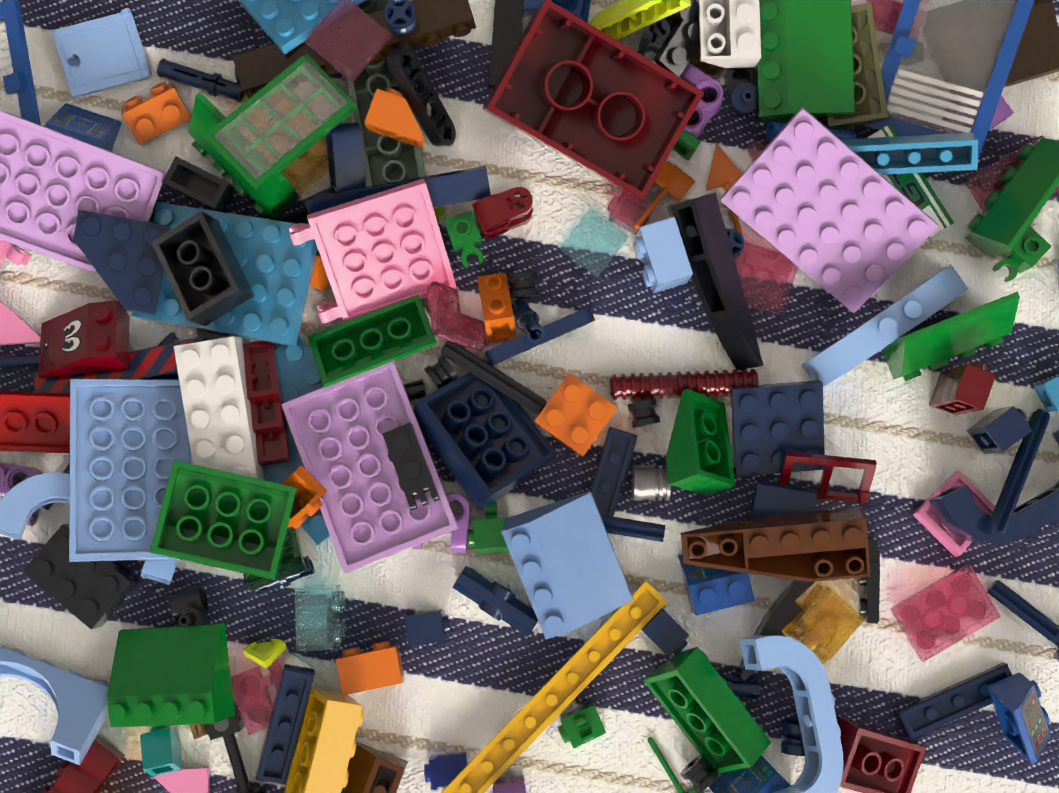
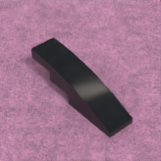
M793 580L765 614L753 636H785L781 630L803 611L795 600L815 582ZM742 657L736 673L745 681L756 670H745Z

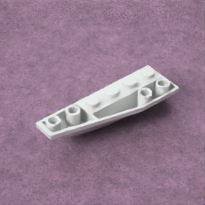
M699 0L700 61L723 68L756 67L761 59L759 0Z

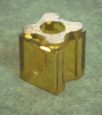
M817 584L800 604L803 611L781 631L788 637L806 645L824 665L834 657L865 618L829 587Z

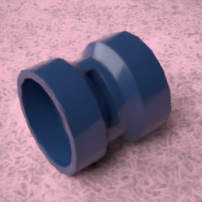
M784 720L782 730L785 733V740L781 742V752L788 755L805 756L799 721Z

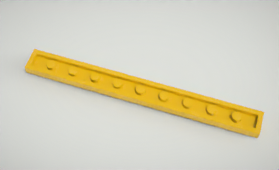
M644 581L632 594L633 601L619 607L440 793H485L663 608L667 601L647 581Z

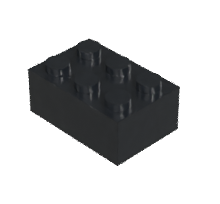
M201 211L151 242L187 320L206 326L254 297L253 291L219 221Z
M62 524L23 570L25 574L91 630L102 627L141 581L118 561L69 562V524Z

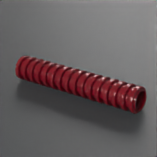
M732 369L729 373L727 370H723L722 373H719L718 370H714L713 373L705 370L703 374H700L699 371H695L694 374H691L690 371L681 374L678 371L676 375H672V372H667V375L658 372V375L649 373L648 376H644V373H640L639 376L630 373V376L621 374V377H616V374H612L610 377V395L613 401H616L618 397H621L622 400H626L627 397H631V400H635L636 397L644 400L645 396H649L650 399H654V396H658L659 399L668 396L670 399L673 398V395L681 398L682 391L689 389L704 394L707 397L710 394L718 397L719 394L728 396L731 393V387L759 385L758 373L755 369H750V372H747L746 369H741V372Z

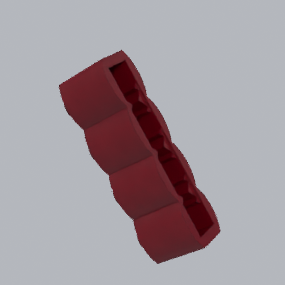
M97 734L81 765L68 761L64 762L55 773L58 779L53 787L48 785L41 793H98L125 755Z

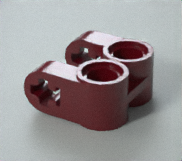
M515 187L499 194L484 197L473 203V212L483 238H494L528 223L533 215V198L530 191L526 188Z

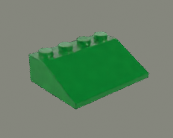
M759 0L761 59L758 62L759 117L767 124L770 121L778 123L789 122L801 107L805 108L815 118L856 114L851 0Z
M199 92L195 97L188 131L195 140L191 145L203 157L209 154L215 160L212 166L224 178L229 174L236 181L232 186L244 198L249 194L256 201L253 208L264 219L269 215L273 220L277 221L300 196L281 172L257 191L237 173L205 139V135L226 117ZM236 127L226 133L241 151L251 143ZM256 147L246 154L261 172L271 164Z
M1018 291L905 335L883 348L882 353L893 379L903 376L904 381H908L921 376L920 369L930 366L933 371L948 365L947 359L958 355L959 360L976 354L975 347L985 344L986 349L1004 343L1002 337L1012 333L1020 299Z
M173 460L150 552L160 556L277 581L297 487Z
M225 623L119 630L107 693L110 727L215 724L235 715Z

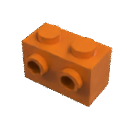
M382 641L372 644L373 649L361 652L360 647L342 650L343 655L335 659L342 696L403 683L405 677L398 644L390 645V641Z

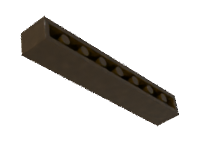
M411 0L410 2L414 6L418 19L417 26L412 32L405 35L396 34L389 28L384 15L385 9L325 27L287 54H284L274 43L233 56L242 91L248 98H251L306 54L327 75L337 71L346 73L354 70L356 65L366 62L368 64H375L383 61L392 48L410 47L413 50L414 47L424 44L425 46L439 44L443 38L452 35L454 37L465 36L472 29L476 28L469 1ZM301 73L289 82L287 86L292 90L297 88L299 83L308 81V79Z

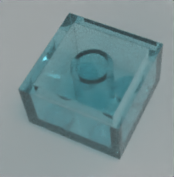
M340 584L305 585L295 589L296 651L334 650L342 644V639H346V622L341 621V609H345L346 596L345 591H340Z

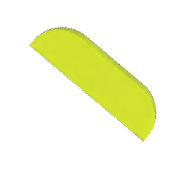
M620 0L600 10L589 24L618 40L691 6V0Z

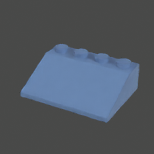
M591 490L506 518L501 532L545 639L575 631L633 601L632 593Z

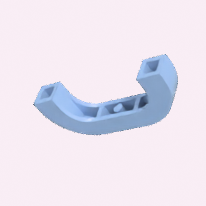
M949 264L922 282L920 286L848 335L804 362L801 366L812 381L820 380L823 386H825L935 314L963 294L968 287L954 267Z
M53 472L35 475L18 483L9 490L0 500V534L21 540L30 517L40 507L55 502L70 504V474ZM177 559L145 560L140 577L170 585Z
M756 635L741 638L740 644L745 670L762 671L776 667L788 677L793 690L805 752V764L799 779L793 785L772 793H837L843 774L841 730L837 723L834 709L835 699L831 693L829 680L822 663L806 645L790 637Z

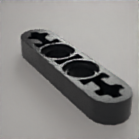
M410 47L392 48L387 57L389 70L429 141L436 147L451 146L456 138L455 126L416 54ZM414 79H416L418 85L417 93L414 90ZM428 103L430 104V107H431V115H430V117H429V115H428V113H427V104H428Z

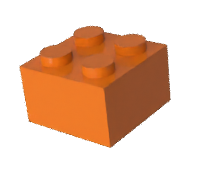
M569 373L535 419L534 424L582 458L618 407Z

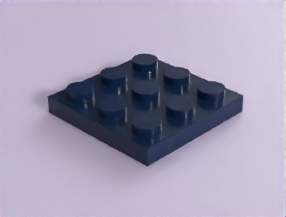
M820 380L731 387L734 474L736 476L781 473L785 451L825 455L823 383ZM793 463L792 472L823 470L824 465Z

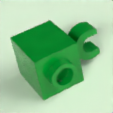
M472 210L444 219L454 252L463 251L461 262L464 268H469L467 258L470 255H476L479 263H484L482 252L475 248L482 245V239Z
M1029 226L1012 250L1000 255L1004 259L995 263L992 270L996 272L1002 266L1007 267L1009 274L1005 277L1004 281L1009 282L1017 276L1018 272L1022 273L1032 268L1052 246Z
M494 501L484 508L485 519L473 520V529H468L469 547H475L476 555L510 553L501 532L504 522L508 517H497V503Z
M593 701L560 716L562 725L557 726L564 743L570 741L573 749L606 734L605 727Z

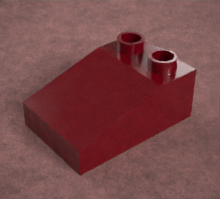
M544 0L538 4L485 101L482 110L634 196L645 199L705 92L554 2Z

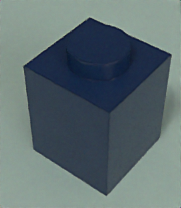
M442 609L411 613L404 616L409 647L442 642L447 639L446 633H451L449 615L443 616Z
M661 609L641 629L668 657L672 653L677 655L688 644L685 639L689 634L664 609Z

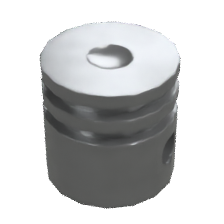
M633 465V501H654L655 498H657V501H662V498L665 501L670 500L671 485H669L667 477V466L663 469L662 466L655 468L653 465Z

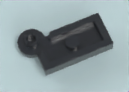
M691 0V6L677 12L680 22L674 25L653 59L659 66L678 77L681 76L700 45L699 4L696 0Z

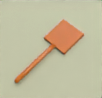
M667 160L653 183L662 191L638 219L634 227L636 229L641 227L666 194L680 202L695 183V180Z

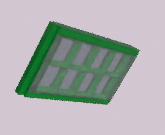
M306 54L213 127L205 135V139L257 191L347 118L357 108V105Z

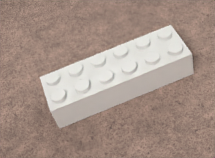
M232 336L174 346L193 465L265 480L263 466H260L258 463L256 434L252 427L251 404L247 398L242 338Z

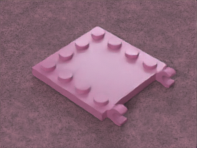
M424 179L308 214V224L298 223L289 226L290 236L294 245L315 239L336 302L326 301L317 304L318 314L322 323L330 322L339 317H342L343 322H346L419 294L422 300L457 289Z

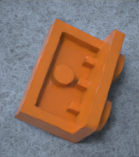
M161 82L150 89V94L142 98L136 95L123 103L125 107L121 109V115L139 145L191 119V115L173 82L168 85L166 82Z
M301 465L281 483L297 487L289 528L292 526L295 530L308 518L306 514L311 517L323 505L320 498L327 491Z

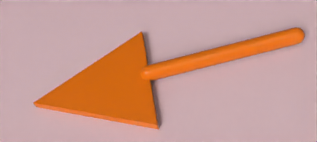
M716 143L706 190L724 186L725 191H727L730 185L740 177L742 172ZM730 210L735 230L739 231L742 235L738 215Z

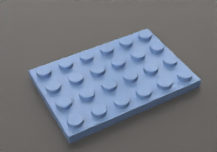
M70 379L69 562L174 559L153 554L150 552L173 460L193 464L179 380Z

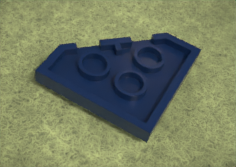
M78 210L73 240L124 309L150 315L157 314L164 269L151 242L170 231L171 226Z

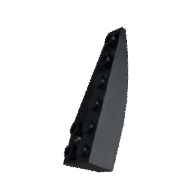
M716 192L667 206L669 217H675L693 272L690 279L727 355L737 371L763 366V360Z

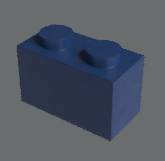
M1010 406L993 410L966 431L984 454H992L1006 451L1030 433L1032 429L1028 425L1029 419L1021 409Z

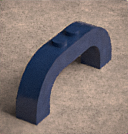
M1058 429L1057 431L1053 432V435L1059 445ZM1059 481L1052 488L1015 507L1007 530L1001 536L988 531L987 526L991 516L978 507L967 485L953 486L929 499L936 515L950 531L963 539L976 543H1009L1024 537L1025 539H1031L1043 532L1042 527L1048 524L1051 526L1059 524Z

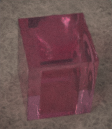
M623 189L621 195L615 194L608 205L607 210L611 212L609 221L637 235L639 229H636L634 225L651 203ZM651 213V214L649 215V217L645 220V222L641 225V227H642V226H645V225L647 224V222L649 221V219H650L652 213Z

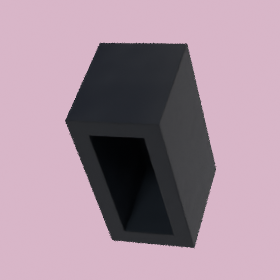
M175 156L162 181L171 190L213 211L225 212L236 191L229 182Z

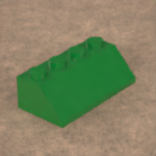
M1042 137L1033 144L1028 142L1018 154L1021 160L1017 166H1011L1002 176L1001 181L1004 182L999 191L994 189L984 202L987 206L981 215L977 213L967 225V228L970 230L965 237L967 241L993 259L1012 250L1059 186L1058 141Z
M698 647L678 653L643 679L699 754H703L707 758V764L710 767H715L719 773L752 767L771 744V741L764 734L763 728L754 721L743 702L735 696L728 687L726 680L718 674L709 662L706 654Z

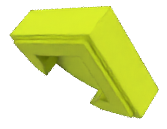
M270 639L271 641L259 644L254 642L243 649L245 657L267 669L287 649V646L283 640Z

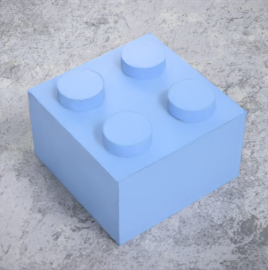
M675 217L639 228L633 248L637 259H642L644 263L642 276L645 286H651L653 293L686 284L693 275Z

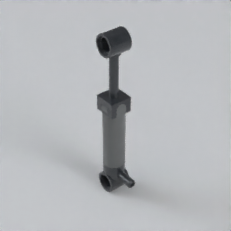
M200 584L169 594L172 614L180 626L211 624L208 615L207 597ZM234 701L235 715L215 724H205L210 741L223 737L239 793H265L262 787L257 789H251L235 737V733L241 731L246 726L240 707H236Z

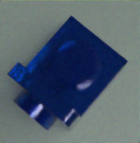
M467 752L430 756L429 764H424L425 783L431 782V791L438 790V787L447 786L468 765Z

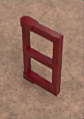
M785 451L778 484L788 486L793 463L824 465L819 488L809 489L817 491L816 499L854 502L866 505L877 466L876 460ZM834 467L864 469L858 493L827 491Z

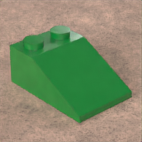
M689 389L682 391L666 453L669 485L704 496L735 487L725 403Z

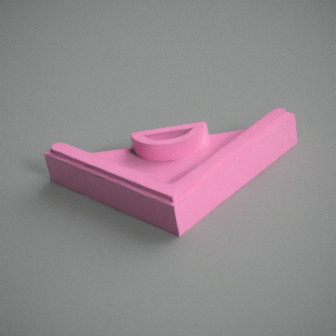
M0 300V345L40 343L41 336Z
M210 766L182 767L180 771L154 777L170 793H210Z

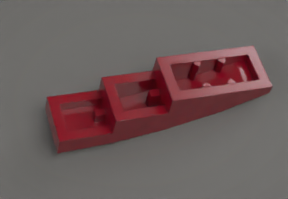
M262 340L243 343L247 398L251 404L252 427L256 434L258 463L260 466L291 462L286 418L281 406L284 402L274 343Z

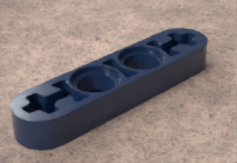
M590 307L584 308L543 326L545 336L543 338L538 333L541 341L538 343L529 342L524 334L484 352L490 365L498 364L595 321L594 315Z

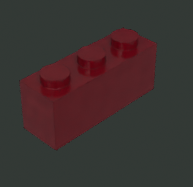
M972 361L969 364H961L958 367H952L949 370L940 372L929 406L956 416L984 410L996 374L988 372L987 366Z

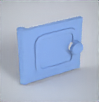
M130 8L121 10V13L51 30L73 98L152 77Z

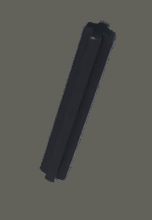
M448 340L441 350L443 356L533 413L539 415L545 407L546 399L453 340Z

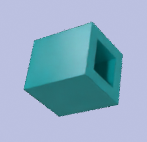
M156 726L151 728L150 732L140 734L142 765L146 773L155 777L182 770L179 734L168 726Z

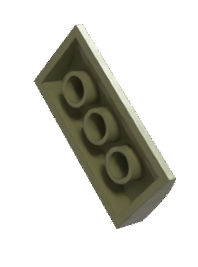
M872 3L851 6L856 114L825 117L827 128L842 130L888 119Z

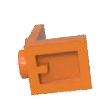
M506 273L479 276L477 280L488 343L517 338Z

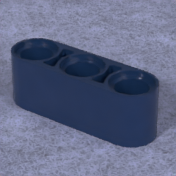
M358 122L338 124L326 134L331 193L366 187L360 125Z

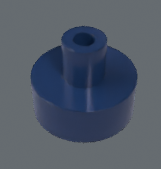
M742 83L734 88L730 94V105L733 110L740 114H748L754 111L759 105L758 88L750 83Z

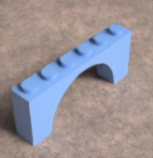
M0 647V677H15L35 684L46 692L56 707L58 721L55 732L50 740L51 755L81 765L109 715L107 704L109 685L102 681L94 682L83 678L76 671L70 670L67 672L59 669L49 661L35 660L28 657L22 651H11Z

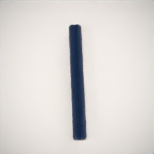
M1037 409L1032 413L1028 423L1032 431L1022 438L988 523V531L997 536H1001L1007 530L1049 423L1050 414L1043 409Z

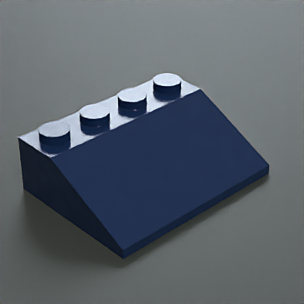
M470 372L418 400L413 409L423 435L479 511L507 494L558 455L519 403Z

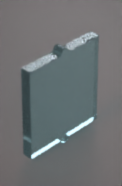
M589 209L559 250L575 261L576 267L581 266L598 278L629 237L615 228L611 220L606 221L592 209Z

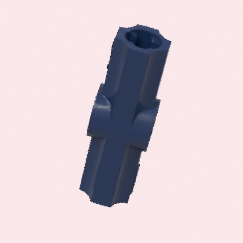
M465 566L452 587L477 603L478 607L488 615L499 621H505L526 636H529L538 622L533 608L516 598V595L496 581L491 582L468 566Z

